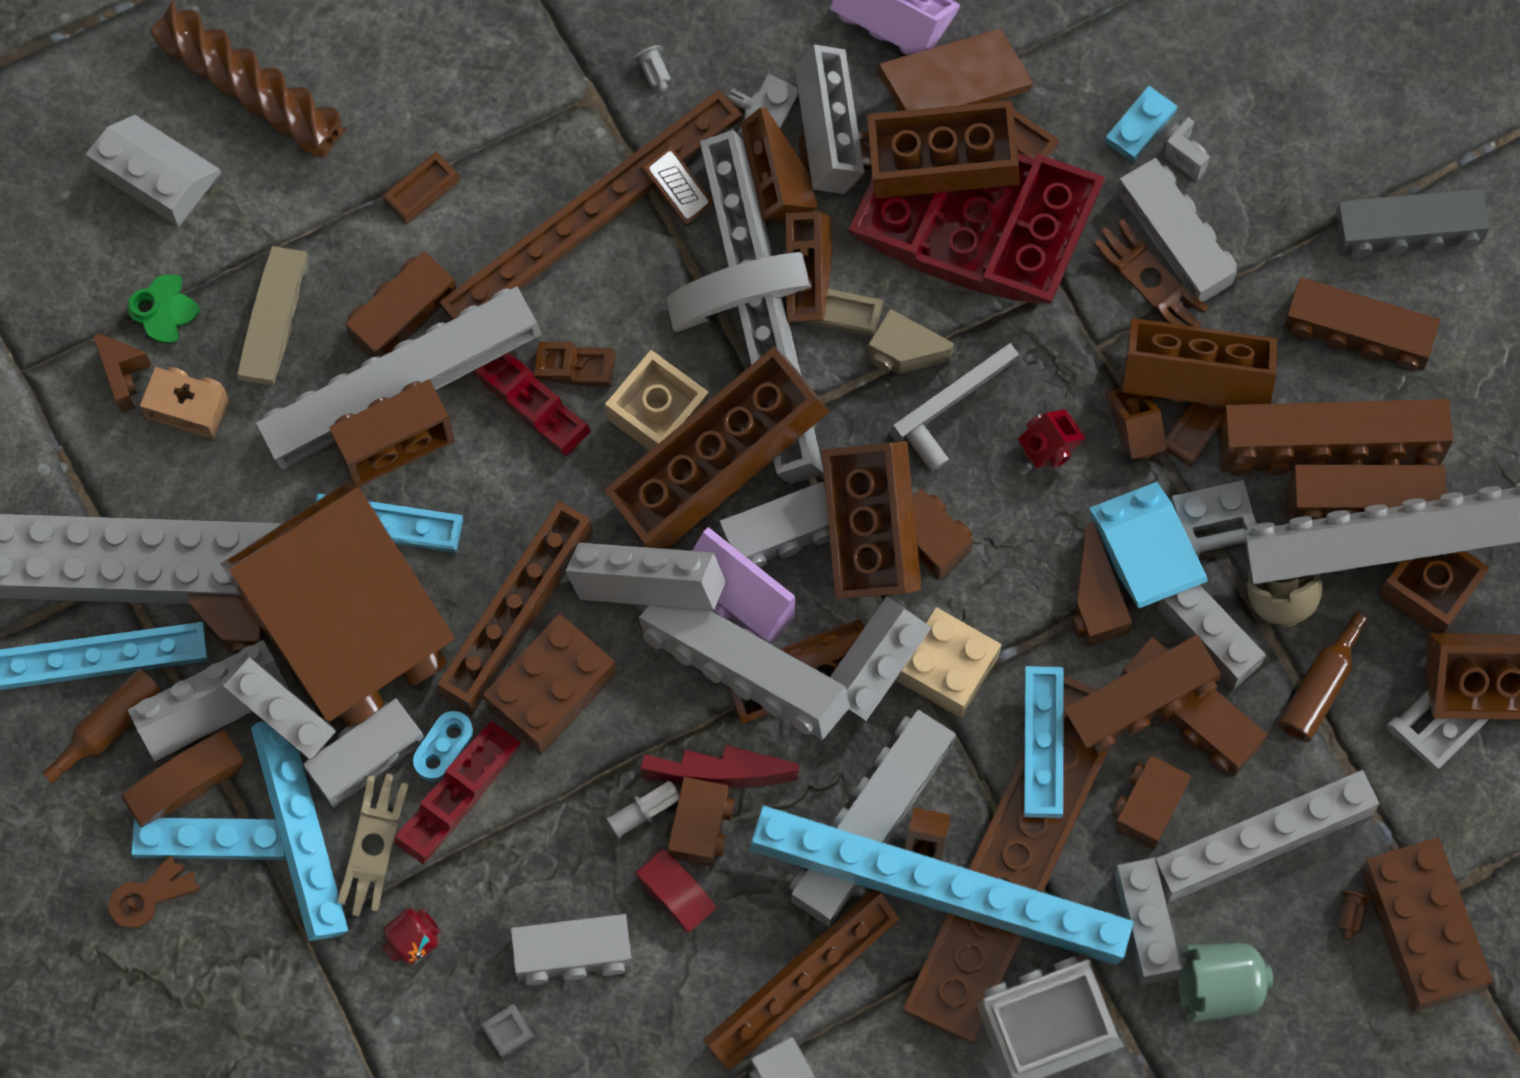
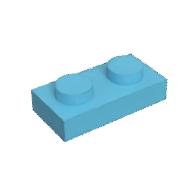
M1148 86L1106 136L1105 143L1134 163L1176 113L1177 105Z

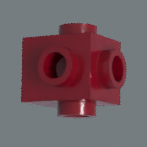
M1066 409L1035 416L1026 424L1027 430L1017 438L1024 448L1025 456L1036 468L1051 465L1054 468L1062 466L1072 458L1070 452L1086 439Z

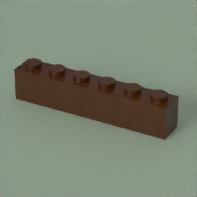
M558 501L439 680L437 686L442 698L467 713L474 714L484 699L483 693L496 681L565 576L566 569L578 543H586L592 535L590 518Z

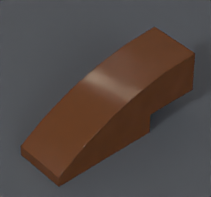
M224 729L157 768L124 792L121 798L141 828L206 795L209 787L239 773L244 759Z

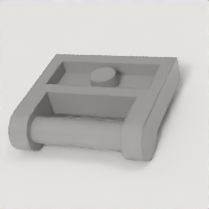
M1244 480L1178 494L1171 498V503L1197 557L1200 556L1201 552L1246 543L1244 531L1252 530V526L1257 524ZM1240 521L1243 527L1242 529L1196 538L1194 535L1195 531Z
M1427 690L1400 718L1394 717L1387 724V729L1395 738L1403 741L1436 773L1489 719L1435 718L1418 735L1411 727L1431 708L1429 692Z

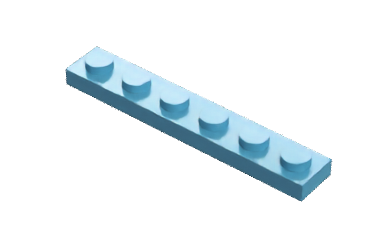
M203 622L1 649L0 690L135 672L138 668L150 670L209 662L205 625Z
M257 722L251 727L308 941L343 936L348 932V927L342 905L337 903L339 894L299 750L268 723Z

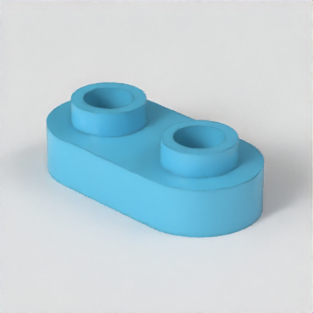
M449 711L442 714L416 750L413 763L417 774L423 780L428 782L441 781L444 778L445 770L470 744L473 738V728L470 719L465 714L458 711ZM459 728L461 734L457 738H450L448 736L449 730ZM430 759L440 760L438 768L429 769L427 767Z

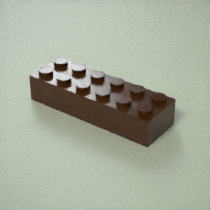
M773 346L604 489V491L645 545L649 548L668 549L830 411L788 358Z
M1426 399L1226 405L1218 428L1221 472H1231L1235 476H1244L1251 474L1253 471H1267L1272 475H1281L1293 470L1295 465H1441L1453 442L1450 400Z

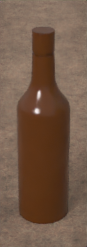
M1355 612L1338 641L1333 645L1323 648L1316 656L1278 722L1279 727L1291 737L1302 742H1311L1352 670V648L1368 620L1364 614Z
M138 668L74 728L68 748L42 774L53 784L63 772H66L78 760L85 757L98 756L103 753L134 724L127 709L137 705L146 698L159 694L162 690L142 669Z

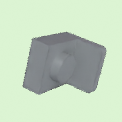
M1188 117L1181 126L1175 124L1164 138L1166 147L1163 157L1197 182L1206 172L1210 156L1207 155L1205 149L1199 143L1187 140L1191 135L1194 121Z

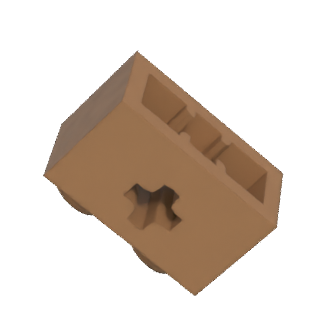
M155 367L140 408L148 420L214 439L227 408L229 398L222 384L214 379L203 377L201 380L188 377L186 372L175 367H168L167 370Z

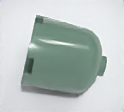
M1185 944L1179 950V955L1186 957L1185 968H1182L1177 977L1181 1006L1190 1007L1191 1013H1188L1186 1016L1190 1022L1254 1014L1263 1005L1267 989L1273 987L1271 967L1269 965L1265 966L1260 953L1249 944Z

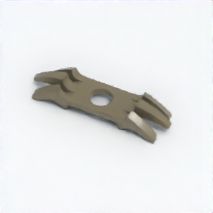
M386 774L376 809L370 808L375 776L368 775L352 852L337 903L345 904L353 877L359 878L353 916L359 917L370 881L376 882L371 911L378 912L389 857L408 788L407 783H401L393 812H388L393 779L392 774ZM372 834L378 835L384 842L383 851L375 856L366 854L361 846L363 839Z

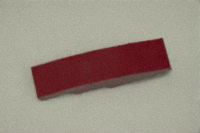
M509 352L471 372L510 410L564 456L568 455L591 433L586 422L565 407L559 396L538 381L532 370Z
M491 721L445 770L444 778L420 802L419 810L395 835L393 843L424 865L485 793L520 747L521 742Z
M726 745L722 759L686 749L682 763L645 754L641 765V775L645 779L660 782L671 781L673 784L682 786L684 777L728 785L729 788L761 787L797 781L799 764Z

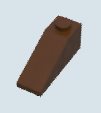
M760 107L743 120L740 126L762 219L786 222V213L813 212L817 209L816 197L808 171L768 109Z
M821 211L786 213V254L797 252L803 254L810 288L787 295V322L824 321L833 254L832 217Z
M1094 521L1087 523L1084 533L1075 615L1071 616L1076 636L1078 638L1083 636L1087 647L1129 634L1132 625L1130 615Z

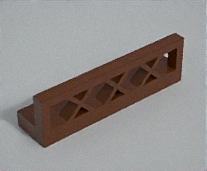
M860 619L780 648V650L814 669L823 664L835 667L831 673L832 675L865 626ZM726 685L731 693L742 724L769 714L761 704L745 710L741 697L731 687Z

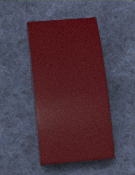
M665 849L658 851L634 872L635 876L654 900L664 905L684 932H690L717 908L696 881Z

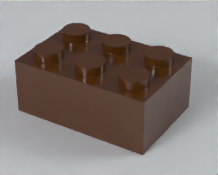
M430 379L422 383L421 381L412 382L406 385L401 390V393L393 397L378 398L371 402L367 409L357 414H345L339 417L334 422V425L329 427L337 453L353 484L359 487L455 441L449 415Z
M559 613L483 693L485 705L539 754H542L616 676V663Z

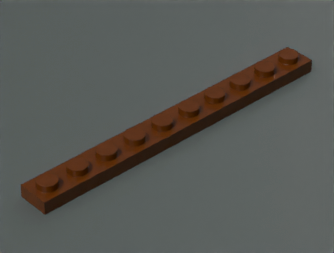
M718 89L439 301L441 309L451 320H454L464 309L470 306L479 307L490 301L491 297L500 290H511L517 286L520 290L654 188V185L641 169L666 147L672 146L682 161L686 163L702 151L700 141L727 132L742 120V114Z

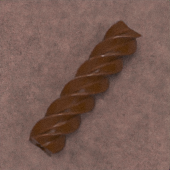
M172 1L163 17L151 28L150 32L162 50L177 59L183 60L188 68L197 75L210 79L224 94L237 98L251 113L266 118L274 129L288 137L294 138L306 152L322 158L327 157L334 143L347 130V127L341 126V117L335 108L331 106L315 107L313 97L308 89L304 87L287 88L284 75L280 69L274 67L259 68L255 53L249 48L232 49L228 35L224 30H204L201 17L197 11H177L175 3Z

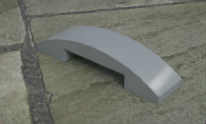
M797 252L765 257L722 269L679 288L667 296L666 299L673 330L678 332L708 322L709 315L769 295H773L777 299L810 288L803 254Z

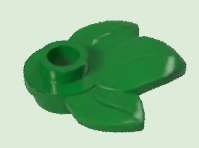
M167 274L155 278L148 289L137 290L130 296L127 303L130 317L135 322L144 324L149 337L162 343L170 344L177 342L179 338L177 326H183L192 322L200 313V307L195 301L179 293L182 287V277L179 275ZM142 305H152V309L150 311H140Z

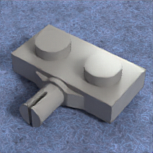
M768 74L761 89L752 98L733 89L728 100L734 106L746 111L745 119L760 107H766L781 130L799 94L798 87ZM740 128L738 135L744 141L742 130Z

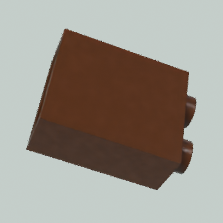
M349 482L344 483L221 563L224 571L311 705L327 722L340 716L346 727L354 726L376 713L385 704L377 690L403 674L409 685L418 684L434 675L448 662L441 648L456 638L357 485Z

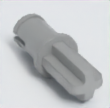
M667 781L641 798L635 796L633 803L611 817H607V820L617 837L621 838L622 835L645 821L653 822L651 818L678 802L680 794L671 781Z

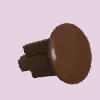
M1343 890L1340 891V894L1346 897L1338 928L1345 930L1343 937L1350 940L1353 939L1354 933H1361L1367 901H1374V898L1361 892Z

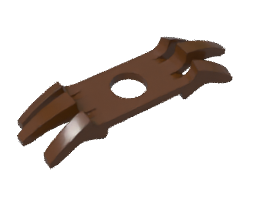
M1124 219L1118 222V227L1132 250L1122 244L1105 226L1101 233L1115 255L1100 238L1094 244L1109 266L1116 269L1149 302L1165 323L1183 325L1180 322L1182 321L1188 326L1201 327L1199 321L1187 311L1179 298L1182 297L1184 304L1201 313H1205L1209 306L1197 299L1184 283L1181 284L1149 252L1146 244L1135 236ZM1146 270H1154L1160 274L1161 283L1154 288L1146 287L1142 284L1140 275Z

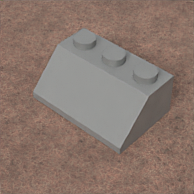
M136 115L108 126L85 154L95 174L178 227L221 173L219 168Z

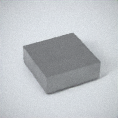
M514 1004L481 1024L502 1059L534 1039V1035Z

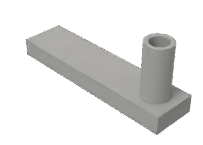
M1009 343L894 424L889 434L895 442H901L907 438L929 470L934 472L944 465L949 458L924 425L1010 366L1019 354Z

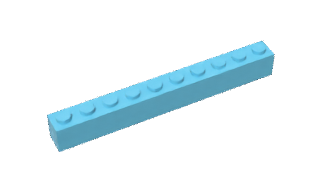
M763 806L749 851L1114 965H1117L1124 958L1134 922Z

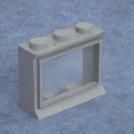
M1074 956L1054 964L1056 972L1042 976L1041 970H1037L1019 977L1021 985L1007 989L1006 984L1002 983L983 991L986 998L975 1004L1004 1078H1044L1124 1047L1116 1033L1089 964L1091 963L1090 959L1078 963Z

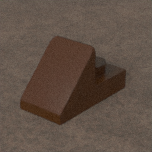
M101 333L94 335L93 337L114 398L121 413L135 408L131 395L137 394V390L131 373L151 366L147 354Z

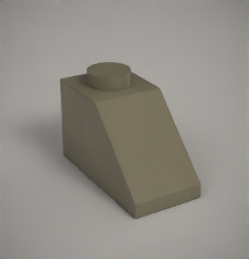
M890 309L869 343L868 358L871 359V362L877 368L889 372L892 370L897 374H903L949 363L953 356L954 343Z

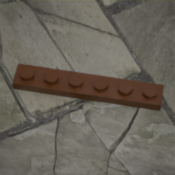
M872 889L703 1039V1042L723 1068L729 1072L899 920V917L883 894Z

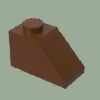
M1123 387L1105 391L1121 444L1131 459H1148L1158 452L1167 450L1161 411L1150 396L1136 397L1131 393L1122 392Z
M189 594L188 602L195 615L226 650H231L232 654H236L243 648L254 645L262 640L265 642V632L242 597Z
M914 807L905 850L942 861L951 815Z

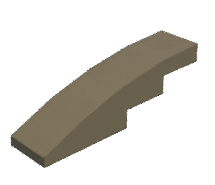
M272 246L252 310L238 369V380L274 385L291 335V321L299 300V286L308 262L306 251Z

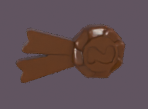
M169 856L145 884L126 882L116 888L111 894L108 911L120 927L140 929L154 918L156 904L191 894L201 889L199 884L194 882L195 873L190 872L175 879L184 872L185 868L182 864L175 863L173 857Z

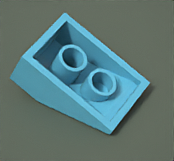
M1158 482L1089 508L1091 522L1094 521L1109 563L1138 608L1208 582L1204 569L1171 501Z

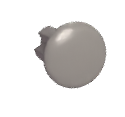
M652 46L636 54L633 61L641 62L651 87L655 86L660 91H665L668 88L666 82H669L671 78L659 55L663 47Z

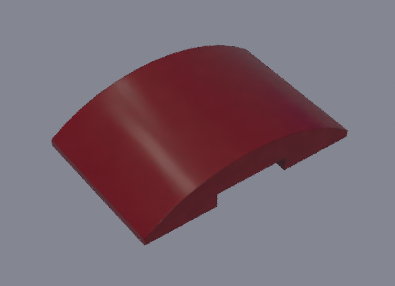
M1018 153L1020 185L875 199L873 179H871L848 230L850 234L887 256L952 284L1001 298L1051 304L1105 181V177L1037 154L1036 158L1033 159Z

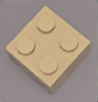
M650 350L605 403L606 417L608 421L651 451L709 401V392L654 351Z
M936 607L926 623L931 627L930 631L897 676V682L962 719L999 658L1001 644Z

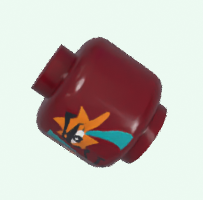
M408 908L384 926L383 933L386 942L382 944V947L395 963L401 959L408 965H414L437 948L439 944L437 935L441 931L433 918L423 908L419 911Z

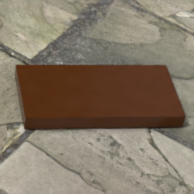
M1001 28L883 62L877 68L879 77L899 111L994 102L1030 91L1034 84Z

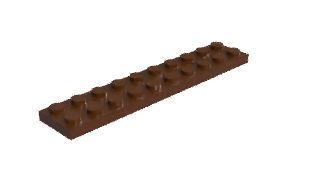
M1063 675L1062 818L1024 817L1023 752L969 870L1042 893L1044 892L1109 751L1108 749L1098 754L1094 749L1088 753L1064 710L1067 706L1095 692L1096 689ZM948 913L903 1008V1013L973 1045L983 1024L975 1003L986 998L984 990L1002 983L1023 936Z

